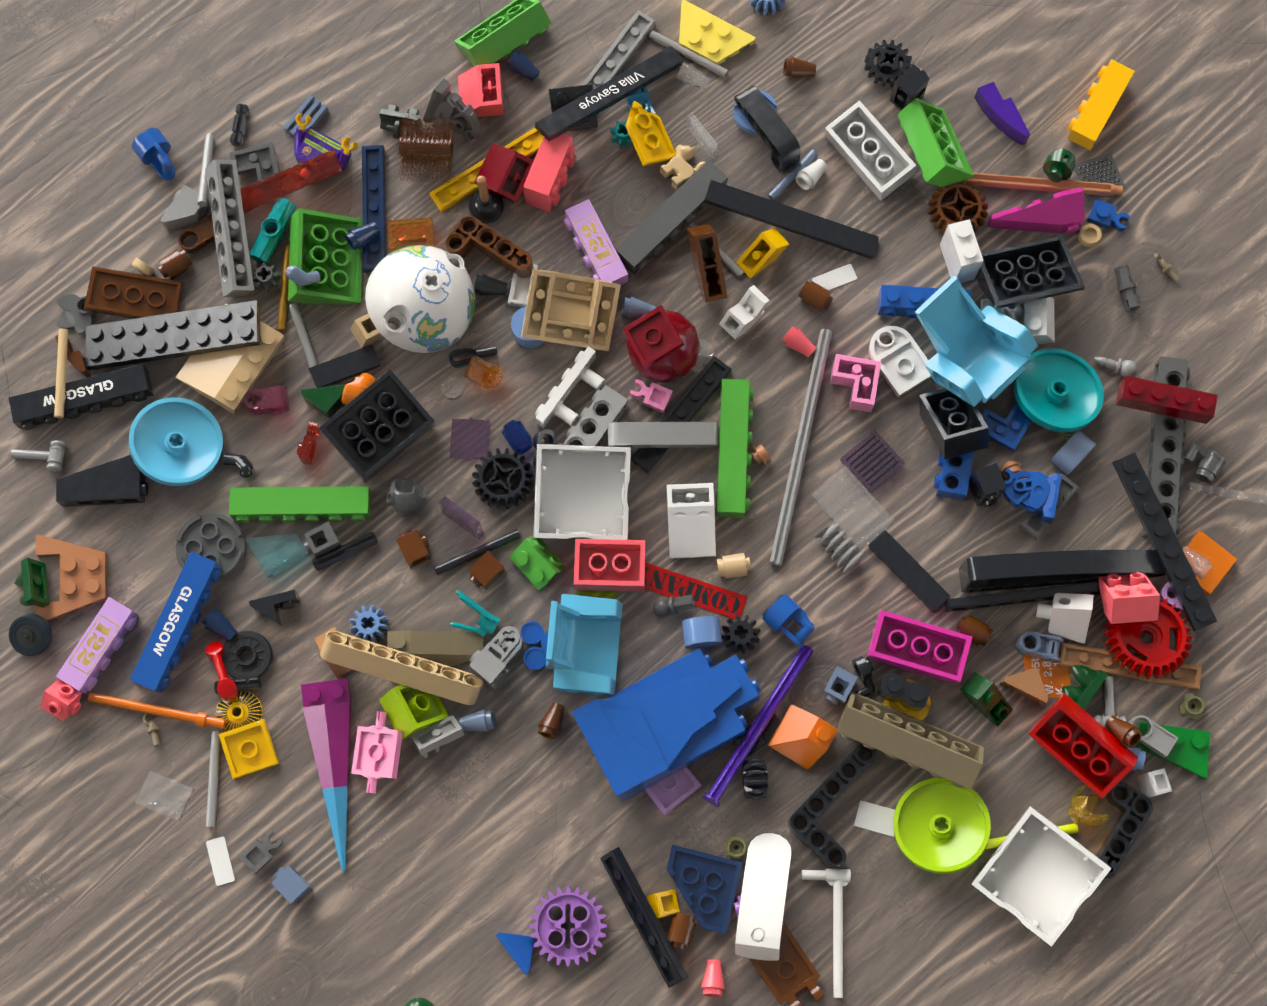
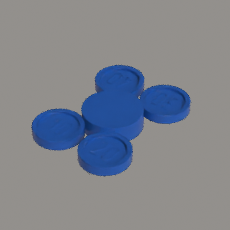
M529 621L521 628V638L530 645H535L541 641L542 649L539 647L529 648L525 652L523 660L528 669L537 671L546 665L548 631L544 634V630L538 622Z

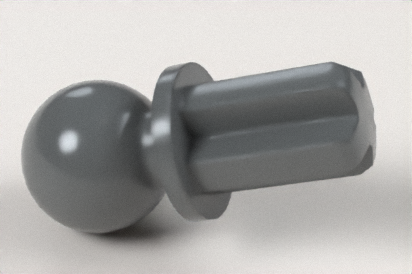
M692 595L677 598L671 596L669 601L661 598L654 602L653 611L659 617H665L671 611L675 615L678 614V611L694 608L695 600Z

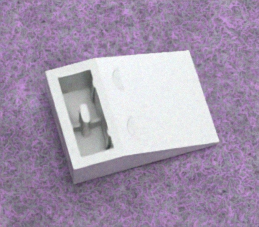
M1052 297L996 309L1025 326L1030 331L1037 345L1055 343L1054 299ZM989 299L981 300V311L988 305L994 309L996 308Z
M713 483L667 485L670 559L716 557Z

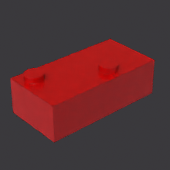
M1065 693L1043 714L1029 732V735L1101 798L1134 768L1138 759L1137 755L1126 746H1123L1114 735Z

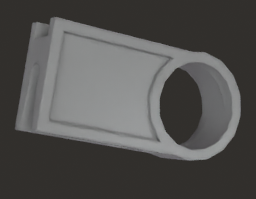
M1144 715L1132 718L1128 723L1133 724L1135 720L1141 719L1148 725V733L1142 736L1139 742L1163 758L1167 757L1178 737Z

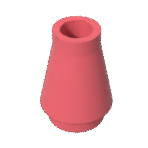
M794 326L791 327L782 339L786 343L785 346L806 357H809L816 349V346L810 342L804 333Z
M707 960V967L701 985L704 996L722 997V992L725 991L721 967L722 961Z

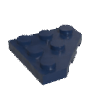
M672 845L667 870L701 928L726 934L743 862Z

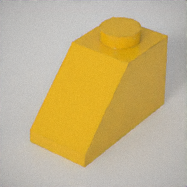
M776 228L764 231L736 263L751 279L774 262L789 246V243Z

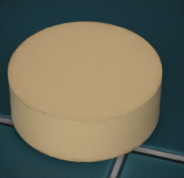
M1094 224L1084 225L1078 233V240L1085 247L1096 246L1102 237L1100 228Z
M137 257L132 263L133 267L147 276H152L155 272L153 268Z

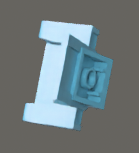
M955 276L949 279L915 311L937 351V354L925 364L931 377L936 383L972 406H976L980 401L985 403L990 398L994 400L1025 370L1024 366L1031 360L1030 353L1038 347L1030 331L1022 324L989 305L981 311Z
M569 594L561 595V604L557 601H551L546 669H554L553 688L556 691L609 697L615 694L623 608L621 602L616 599Z

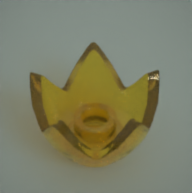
M1084 783L1073 794L1069 802L1070 808L1067 811L1075 824L1097 826L1108 820L1110 816L1108 814H1093L1099 796H1081L1086 788Z

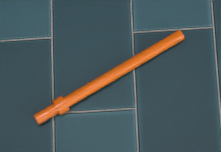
M92 692L88 695L89 702L188 721L200 727L212 726L224 729L226 726V719L211 717L208 713L198 712L196 714Z

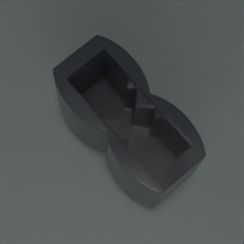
M886 673L882 678L877 693L885 700L899 702L909 710L921 711L926 705L930 690L922 684L908 682L901 675Z

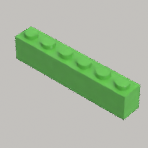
M722 379L716 517L744 518L745 511H749L750 498H746V489H750L751 476L746 475L747 467H751V453H747V445L752 444V431H748V423H752L753 409H749V401H753L754 388L749 387L750 380Z
M369 486L230 488L229 515L237 523H249L250 520L272 523L273 520L282 519V522L285 523L296 522V519H305V522L311 523L319 522V519H328L329 522H341L342 519L364 522L365 519H371L372 492Z

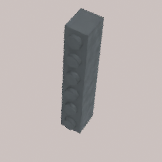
M708 160L615 249L623 265L634 275L639 270H645L653 256H659L665 250V245L670 240L674 241L679 237L685 224L690 226L696 220V215L701 210L704 212L710 207V204L704 203L710 181L714 180L727 185L728 177Z

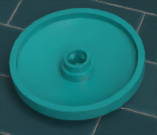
M1050 348L1032 353L1031 360L1024 366L1025 370L1013 381L1014 395L1021 410L1033 422L1051 431L1074 432L1081 430L1096 418L1103 405V386L1095 370L1084 359L1066 350Z

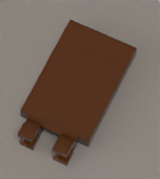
M783 922L779 960L749 959L780 1005L787 1001L789 1006H802L797 997L807 990L816 1002L824 996L815 982L820 975Z

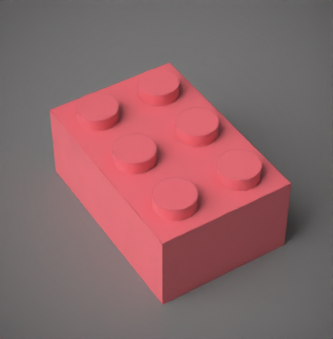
M562 134L551 141H548L545 137L543 138L523 186L525 203L527 205L549 213L553 206H557L560 199L559 190L561 187H565L568 180V174L566 173L569 167L572 168L576 160L573 137Z
M575 539V590L644 592L645 540Z

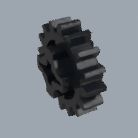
M886 40L882 41V45H879L877 42L874 43L873 49H868L864 60L866 63L864 70L869 71L867 77L871 78L874 76V83L876 84L878 81H881L882 87L886 83L893 87L895 81L912 66L910 64L912 56H907L908 48L902 50V43L896 46L894 45V40H891L890 44H887ZM875 57H877V64H876V65H874V59H875ZM900 62H902V68H901V69H899V63H900Z

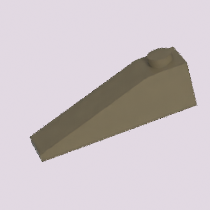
M387 631V647L453 667L469 662L477 650L482 651L484 648V637L475 632Z

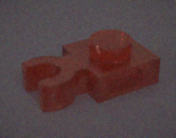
M309 422L307 434L297 448V455H299V459L304 464H312L317 446L316 440L320 432L319 424Z

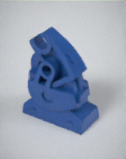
M1006 469L1004 474L1009 477L1008 481H1004L1006 490L1003 492V496L1006 501L1014 508L1018 506L1025 508L1027 513H1041V520L1051 524L1055 516L1062 474H1053L1050 477L1041 472L1020 471L1014 474L1010 469Z

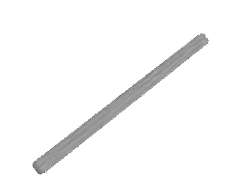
M821 329L770 558V564L774 566H781L783 562L832 331L828 329Z

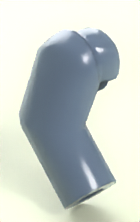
M289 266L286 269L288 278L299 286L320 282L318 271L306 273L297 266Z

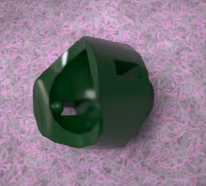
M1064 148L1049 154L1043 165V171L1048 179L1052 182L1068 180L1075 168V155Z

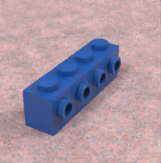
M881 285L878 293L877 315L918 318L915 311L940 288ZM965 290L972 299V290Z

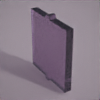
M472 417L469 419H452L450 458L467 459V461L480 459L481 457L488 459L490 420H474Z

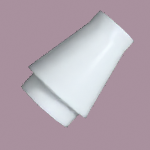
M818 159L816 162L800 170L796 176L797 184L804 190L814 188L823 172L827 169L826 163Z

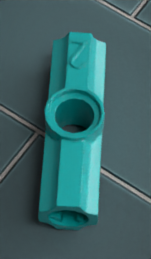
M285 198L277 199L268 218L261 224V232L249 253L250 258L260 264H268L276 246L284 239V231L296 209L295 204ZM277 228L275 233L268 234L269 230Z

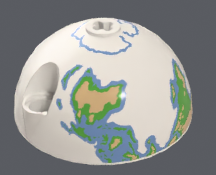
M416 245L395 250L379 262L368 279L365 300L370 319L384 338L408 351L430 353L444 350L462 338L472 322L476 297L474 286L464 267V261L461 256L450 254L433 246ZM388 323H394L398 329H391Z

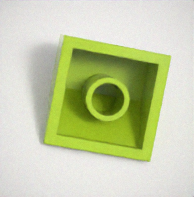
M404 685L392 688L379 699L384 711L387 712L394 730L403 731L402 740L410 738L411 735L449 717L438 696Z

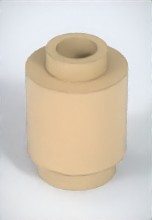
M744 553L722 556V559H717L719 578L725 577V579L747 576V571L751 570L750 558L745 557Z

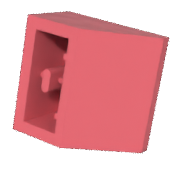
M499 63L477 65L458 76L459 95L463 98L462 101L465 105L470 104L478 117L504 115L502 74Z
M1145 573L1109 574L1098 578L1103 610L1111 624L1158 620L1160 594Z

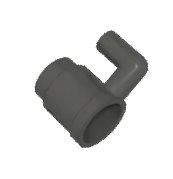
M1193 443L1184 460L1193 463L1196 455H1200L1202 459L1196 468L1195 477L1202 482L1211 484L1217 478L1223 465H1225L1226 458L1214 450L1204 448L1199 443Z

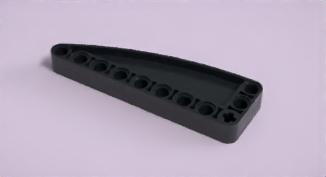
M1075 550L975 556L967 558L959 568L961 592L963 593L1098 582L1100 576H1107L1109 574L1126 575L1140 572L1145 573L1148 578L1164 576L1166 573L1155 550Z

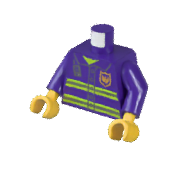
M298 113L295 117V121L299 126L296 128L294 139V155L298 165L303 168L298 178L309 184L314 175L325 180L329 176L345 170L352 156L351 151L357 150L358 143L353 142L350 147L349 142L351 138H344L339 143L312 127L307 129L306 125H309L312 121L311 116L307 115L304 123L301 120L302 113Z

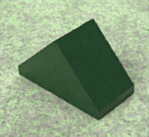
M346 384L303 389L301 394L306 402L330 419L343 404L342 395Z

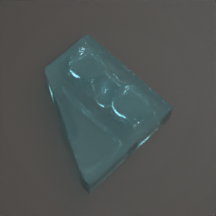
M297 534L246 539L268 578L273 577L309 555Z

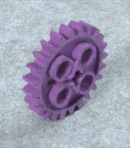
M567 886L566 892L562 893L561 889L557 887V895L554 896L548 891V900L540 898L543 904L542 907L534 905L538 914L530 915L536 922L530 924L529 927L535 929L536 932L531 934L530 938L538 939L533 945L534 947H543L540 955L546 952L549 953L547 961L550 962L556 957L557 965H560L562 959H564L566 965L570 966L571 960L574 959L575 963L579 965L580 957L589 961L587 953L597 954L593 948L595 945L603 946L598 939L599 937H606L601 932V929L608 927V925L601 923L606 914L598 913L602 909V905L596 907L593 905L596 902V897L590 900L587 899L588 891L580 895V888L577 887L575 892L571 893L570 886ZM567 904L571 906L570 922L575 924V928L570 930V948H566V929L561 927L562 924L566 923ZM554 907H560L563 911V916L558 921H553L549 915L550 910ZM577 907H584L587 910V917L582 921L574 918V910ZM556 931L560 932L563 936V941L558 946L552 945L549 940L551 933ZM579 931L587 935V942L582 946L576 945L573 940L575 933Z

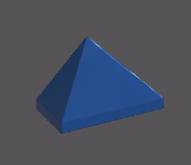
M501 932L496 934V937L522 972L527 975L531 970L535 938Z

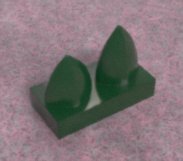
M25 558L21 561L22 571L14 583L17 586L23 587L24 590L19 602L24 606L35 605L44 608L49 605L46 565L43 562Z
M1072 665L1073 675L1084 689L1082 690L1075 686H1063L1062 694L1065 693L1084 709L1108 674L1101 669L1096 672L1083 665Z

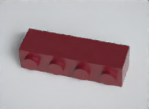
M1125 376L1119 383L1116 405L1207 424L1215 415L1218 395Z

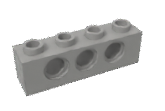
M607 385L602 390L598 389L592 397L593 403L589 408L585 407L581 412L579 423L576 426L572 425L566 434L567 439L563 445L600 446L608 435V423L619 420L628 407V399ZM604 408L608 411V414L599 416L596 412L598 409ZM591 426L595 428V432L593 434H585L583 432L584 428Z

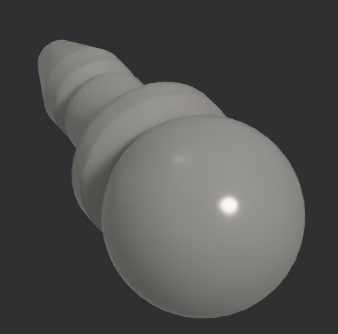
M1105 357L1094 358V362L1100 366L1115 369V374L1120 372L1123 377H1133L1137 373V365L1132 360L1123 361L1119 358L1118 362H1116V360Z

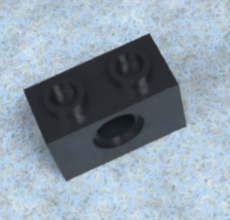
M913 64L895 81L890 102L902 111L915 98L921 100L924 97L930 79L927 73L922 68H917Z
M997 463L976 469L970 476L969 488L977 506L984 504L985 507H989L998 503L997 500L1002 497L1003 492L1006 490V485Z

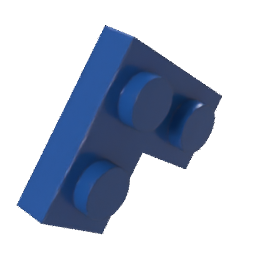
M1017 401L1006 419L988 409H985L981 415L989 427L988 438L1012 452L1016 449L1032 421L1021 410Z

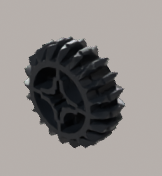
M497 448V455L494 456L492 452L488 451L489 459L481 457L480 461L483 465L475 464V469L479 472L472 473V477L477 479L472 482L473 487H478L475 490V494L481 495V502L488 500L489 507H492L496 502L498 510L501 509L502 504H505L506 509L509 510V503L511 502L514 503V506H519L517 499L525 501L526 497L523 493L530 494L531 489L527 486L534 485V481L529 479L534 476L533 471H528L531 468V464L524 463L526 460L525 456L518 458L517 451L510 455L508 448L504 450V454H501L500 449ZM500 463H508L516 468L504 469L500 466ZM493 467L494 476L489 479V482L484 484L488 470ZM499 472L507 479V486L499 479ZM522 474L520 485L513 491L512 482L517 479L518 475ZM502 489L507 495H497L489 490Z

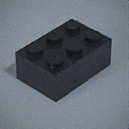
M945 388L919 395L920 416L944 460L988 448L989 427L976 406L970 405Z

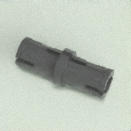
M1118 266L1114 271L1118 279V291L1122 294L1126 311L1137 310L1141 306L1136 295V283H1133L1129 266Z

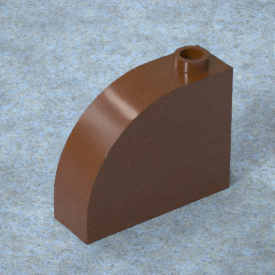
M709 224L687 228L694 270L703 300L706 303L728 298L716 231Z

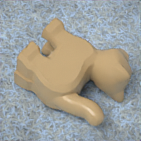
M678 145L675 148V156L667 165H662L660 168V173L664 178L671 174L674 175L671 178L673 181L671 186L676 191L706 163L705 161L699 162L695 168L687 163L694 156L695 147Z

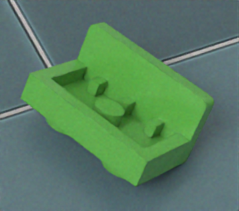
M534 536L526 538L509 556L538 591L543 590L557 574L565 570L561 559L551 553L545 541L541 538H534Z

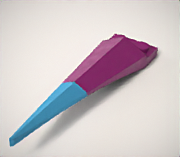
M349 678L301 684L303 712L343 872L346 869L351 720Z

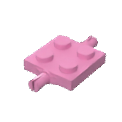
M377 711L376 725L369 727L358 726L351 773L360 774L368 778L367 793H376L378 779H397L403 731L391 730L385 727L387 712Z

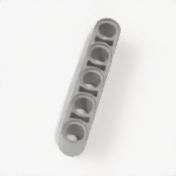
M717 422L608 423V447L711 448L719 446V424Z

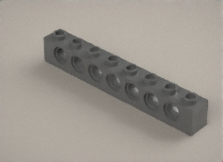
M1160 356L1154 365L1153 381L1168 384L1167 380L1170 379L1176 383V386L1186 388V381L1190 378V368L1187 367L1188 360ZM1151 413L1146 476L1176 535L1180 529V521H1177V512L1181 509V499L1178 496L1179 490H1181L1183 485L1180 468L1184 465V454H1181L1182 446H1184L1186 441L1183 424H1186L1187 420ZM1165 422L1170 423L1173 426L1172 431L1168 430L1165 427ZM1163 444L1169 445L1172 452L1165 451ZM1161 466L1168 467L1170 470V474H1165L1162 471ZM1160 488H1165L1169 496H1163L1160 493ZM1143 528L1142 537L1148 538Z

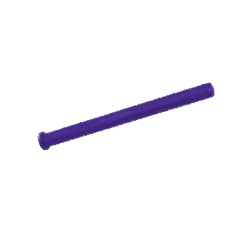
M805 645L802 649L800 648L708 794L702 796L715 807L720 806V798L811 657L813 649Z

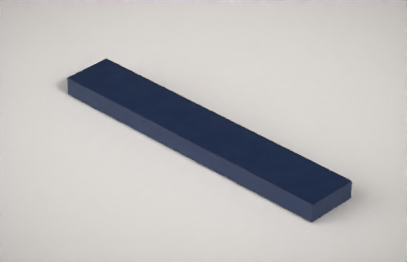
M384 145L362 146L363 226L375 222L380 230V234L376 235L363 247L364 272H372L379 262L386 257Z

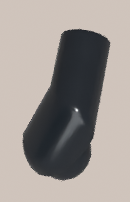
M224 454V465L237 466L240 470V476L244 478L252 476L253 464L246 456Z

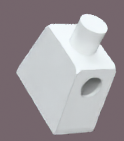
M1056 593L1052 606L1038 603L1036 617L1050 619L1048 631L1051 634L1085 643L1094 595Z

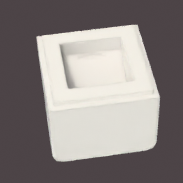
M1165 768L1137 776L1141 793L1149 798L1172 791Z

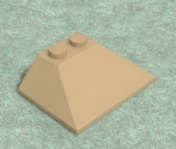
M533 269L521 337L585 348L589 346L592 349L609 351L621 284L554 271Z

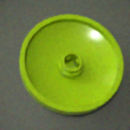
M931 778L915 784L901 797L894 813L893 830L899 849L912 864L931 873L950 874L970 867L981 857L989 841L991 822L984 801L973 789L967 787L960 788L946 778Z

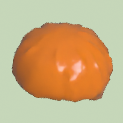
M363 373L361 376L356 377L353 382L346 384L343 390L342 403L346 406L376 381L375 377L371 374Z

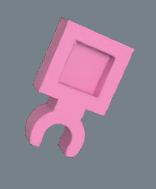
M635 380V385L639 386L641 390L639 392L631 390L630 395L636 399L644 398L643 405L664 413L673 391L653 382L650 387H646L643 381Z

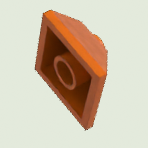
M790 705L767 746L808 770L828 750L837 733V728L807 711Z

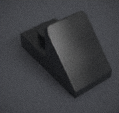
M294 589L251 600L249 605L281 626L278 608H281V610L294 608L295 604L300 603V598Z

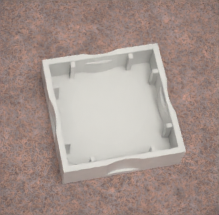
M537 444L534 538L627 540L629 511L627 495L630 481L631 448Z
M1030 806L972 881V885L997 905L1011 912L1024 926L1052 947L1072 921L1077 909L1092 895L1111 868Z

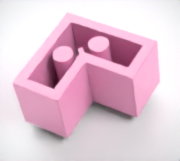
M836 354L830 384L852 387L849 409L872 412L875 404L881 362Z

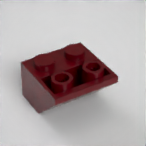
M492 143L477 177L484 176L489 191L515 203L518 201L534 160L514 150Z

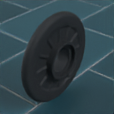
M242 631L236 633L229 642L226 641L222 659L227 674L234 679L246 678V680H249L250 677H261L265 674L272 662V648L268 640L260 633ZM245 650H251L253 653V657L249 662H242L241 653Z

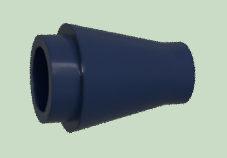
M516 51L507 62L511 71L528 78L532 82L540 73L523 52Z
M371 222L370 224L349 230L345 238L353 250H361L376 235L380 234V230L375 222Z
M213 609L202 621L206 626L205 629L224 638L228 642L238 633L224 614L216 609Z

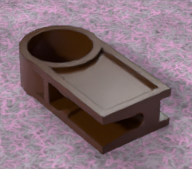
M212 214L180 233L178 242L186 253H196L215 241ZM195 235L198 237V241L193 247L183 246V241L187 236Z

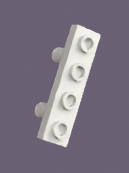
M588 346L585 351L581 350L574 361L576 362L572 369L568 368L564 372L561 384L558 387L554 386L548 395L549 400L545 405L541 404L536 410L535 419L537 425L544 429L555 415L570 426L574 425L579 415L563 404L565 399L581 380L596 390L600 389L605 382L603 377L589 369L596 359L595 350Z

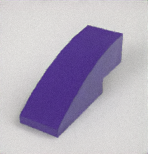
M994 82L979 87L974 98L988 119L1012 140L1021 145L1026 144L1030 133L1012 98L1003 100Z

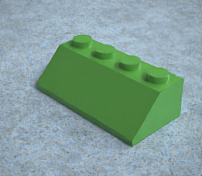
M514 0L454 42L473 67L494 64L499 59H504L511 55V51L515 48L526 45L534 35L545 32L546 27L552 23L540 1Z
M915 98L897 114L901 122L900 126L906 133L908 144L913 149L916 156L915 160L920 165L923 172L922 176L927 183L943 187L971 179L974 176L943 108Z

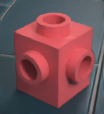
M58 679L44 691L40 708L64 722L69 716H74L79 711L82 692Z

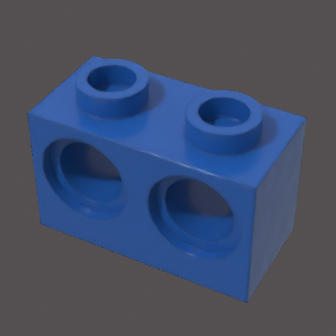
M974 452L953 457L960 462L959 467L952 466L949 459L944 460L942 454H939L937 466H940L941 470L940 475L936 474L933 488H937L936 496L960 501L965 499ZM945 481H954L956 488L951 489L947 487Z

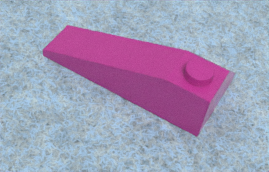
M1080 187L1053 194L1054 198L1045 202H1041L1040 199L1032 201L1033 203L1029 204L1025 209L1017 206L993 214L989 219L988 227L1049 233L1066 232L1071 234L1077 232L1085 221L1083 188Z

